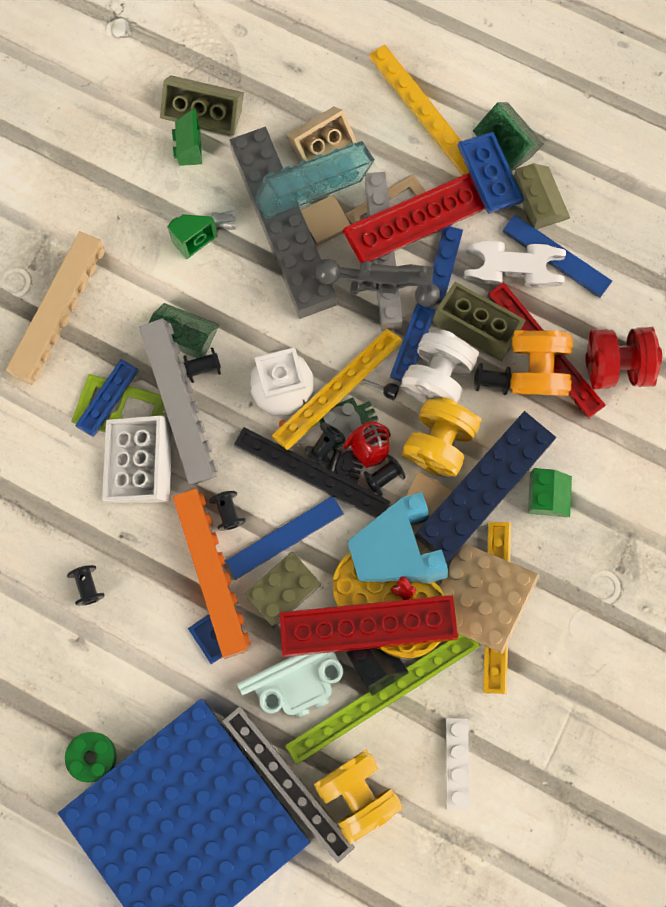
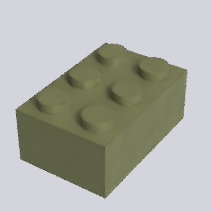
M292 551L248 589L244 595L274 628L280 623L279 612L294 611L321 587V583Z

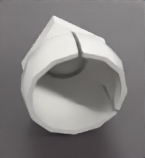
M295 347L282 351H272L267 355L255 358L256 365L250 374L249 391L260 409L273 416H291L310 400L314 393V375L305 360L297 355Z

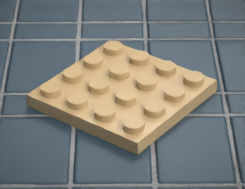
M464 544L455 554L448 568V578L443 579L439 587L445 596L453 595L458 634L503 654L539 575L468 544Z

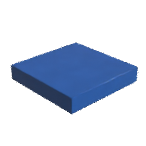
M207 615L189 627L188 630L212 665L222 658V654L210 615Z

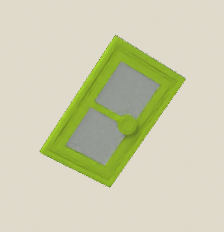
M92 374L88 375L74 412L72 423L76 424L107 380L106 378ZM128 386L106 420L164 416L166 410L160 394ZM106 420L98 431L106 433Z

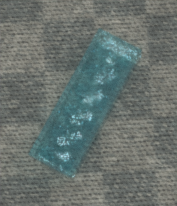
M363 141L351 142L344 148H335L328 154H319L312 160H304L296 166L285 167L278 173L267 174L263 178V182L254 200L265 218L269 219L362 182L375 159Z

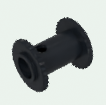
M213 347L211 348L212 354L189 361L186 355L183 356L186 374L191 383H194L193 376L217 370L218 375H221V365L217 352L215 353Z
M479 363L474 376L475 391H479L480 386L502 388L503 395H506L510 388L511 368L507 367L505 372L483 370V364Z
M322 423L320 425V429L323 431L322 435L314 447L306 446L305 451L316 462L329 465L331 461L327 455L337 441H345V436L332 425Z
M391 455L386 457L388 463L370 475L367 471L364 472L367 484L379 496L383 495L380 488L397 476L403 480L406 477L399 462Z
M236 491L221 492L209 499V503L217 504L222 524L217 527L219 531L235 529L246 522L245 518H238L232 498L237 496Z
M94 565L78 567L67 574V578H75L81 598L75 602L77 606L96 603L105 596L104 593H97L91 575V572L96 570Z

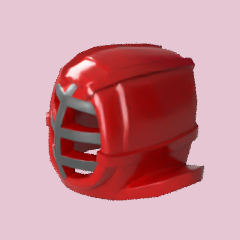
M370 421L356 428L345 441L343 448L346 450L351 446L354 456L357 457L365 468L380 465L388 456L391 433L386 426L376 421Z

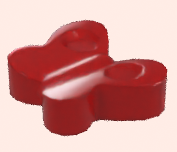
M402 576L397 581V584L391 588V592L396 596L402 597L403 600H408L414 595L416 588L411 586L406 577Z

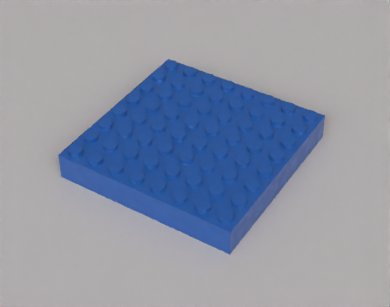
M200 699L58 812L62 821L123 907H234L311 842L204 699Z

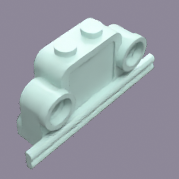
M334 652L292 656L237 683L242 696L255 690L260 700V706L265 712L276 713L283 708L286 714L296 715L297 718H300L309 713V708L316 705L318 709L329 703L327 699L332 694L330 684L337 683L342 678L343 667L338 662Z

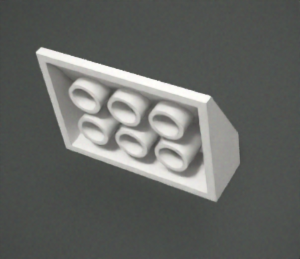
M163 416L106 420L103 502H170L172 429L169 419Z

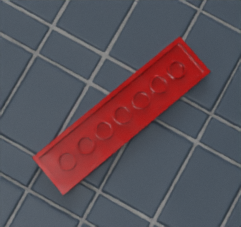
M468 173L345 227L342 232L359 262L363 264L365 261L372 262L486 209L471 175Z
M453 595L279 612L283 657L458 640Z

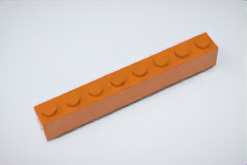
M196 488L173 496L174 503L222 657L227 659L248 652V645H251L248 632L243 633L241 625L245 624L242 613H237L235 605L238 604L235 592H230L228 586L232 582L229 573H224L222 567L226 563L222 552L218 553L216 548L219 541L216 532L212 533L210 525H213L210 513H205L203 507L207 505L204 494H199Z

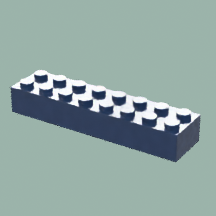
M524 411L415 534V538L431 552L442 549L447 564L557 437Z

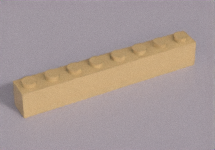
M81 231L77 234L6 368V371L11 376L31 385L40 378L41 368L44 363L48 362L52 347L58 343L62 328L67 326L71 311L77 307L80 294L86 290L87 281L96 270L97 261L104 255L105 249L100 239Z

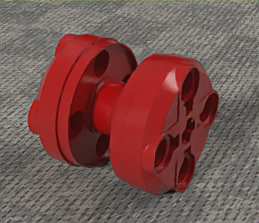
M654 327L631 329L627 336L626 346H619L614 330H590L585 364L588 369L592 389L615 387L619 379V372L622 370H627L632 386H656L662 363V349L659 346Z

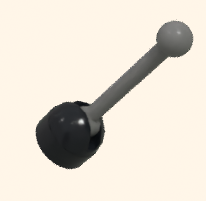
M366 379L361 381L383 390L384 396L393 401L396 399L400 388L399 385L394 383L382 386Z

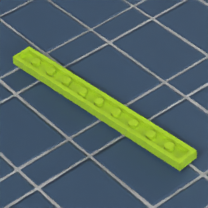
M458 634V640L444 643L406 668L409 672L407 675L373 696L370 692L366 693L294 739L285 747L296 765L470 654L480 647L479 644Z

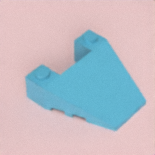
M422 492L402 497L347 541L359 581H398L400 577L404 576L409 582L427 584L448 578V567L442 549L420 555L411 525L427 521L429 516Z

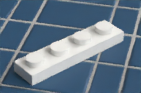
M446 718V809L469 810L468 719Z

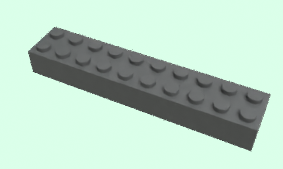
M266 126L229 139L232 154L299 319L337 306V296L332 284L320 283L315 275L316 266L322 260Z

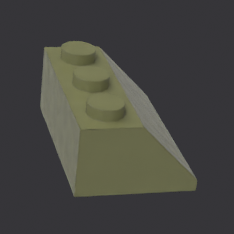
M533 163L515 169L513 176L524 198L522 205L532 227L540 229L570 219L548 166Z

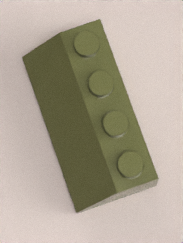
M170 75L163 82L160 118L175 122L189 111L196 110L200 128L233 136L242 111L244 92Z
M455 281L436 309L432 323L503 361L512 346L514 331L521 330L526 320Z

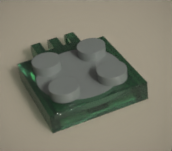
M354 397L336 404L319 420L320 425L327 423L343 433L346 441L356 428L370 421L377 422L379 419L377 416L368 417L375 413L374 408L365 410L372 406L370 401L357 406ZM337 441L333 446L332 451H334V449H339L343 447L345 441Z

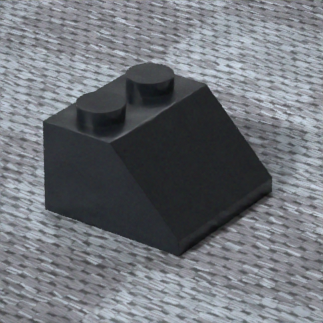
M379 648L346 652L350 662L372 696L409 673L400 658L388 655Z

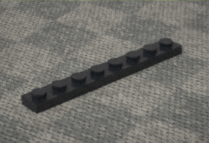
M243 427L234 443L235 447L374 518L385 512L391 501L289 449L286 450L281 445Z

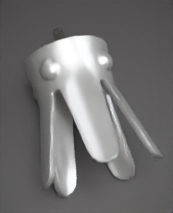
M235 210L222 213L212 212L211 217L214 219L215 227L235 230L232 225L221 223L235 221L236 217L233 214H227Z

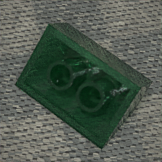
M497 102L473 130L476 136L494 132L511 172L531 159L544 145L508 102Z
M163 303L149 320V323L159 319H164L167 323L170 322L174 331L172 338L174 342H177L180 352L195 358L206 356L219 327V324L166 303Z

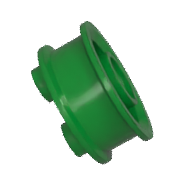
M95 732L78 735L70 742L65 752V765L72 777L81 782L98 781L115 767L117 752L113 742L107 736ZM89 751H94L96 754V760L92 764L86 760V755Z

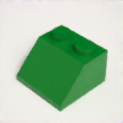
M191 110L176 120L175 129H172L173 141H176V147H173L174 159H178L179 166L202 164L199 121L196 110Z
M182 214L180 217L172 219L167 226L172 243L186 259H189L217 237L214 219L211 216Z
M533 468L529 481L528 514L570 517L572 476L553 469Z

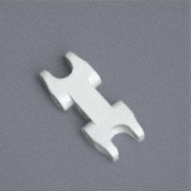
M484 241L467 244L466 253L479 256L484 261V264L479 269L465 270L464 279L482 285L502 284L503 276L525 278L524 285L526 287L542 289L562 286L564 283V276L551 274L547 270L546 264L553 260H563L566 256V250L545 244H530L527 246V253L505 252V244L502 242Z

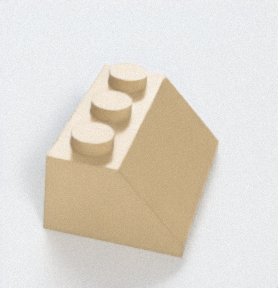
M335 106L286 134L294 154L308 173L315 171L358 145L344 111Z

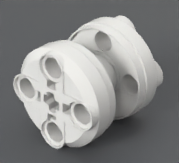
M441 330L426 333L421 338L417 352L429 365L428 367L423 365L409 366L402 378L400 389L423 404L427 399H442L443 397L450 398L458 403L462 388L450 376L451 374L457 376L469 375L477 362L479 352L449 331Z

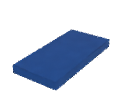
M494 132L467 139L457 144L488 214L523 203L524 198Z

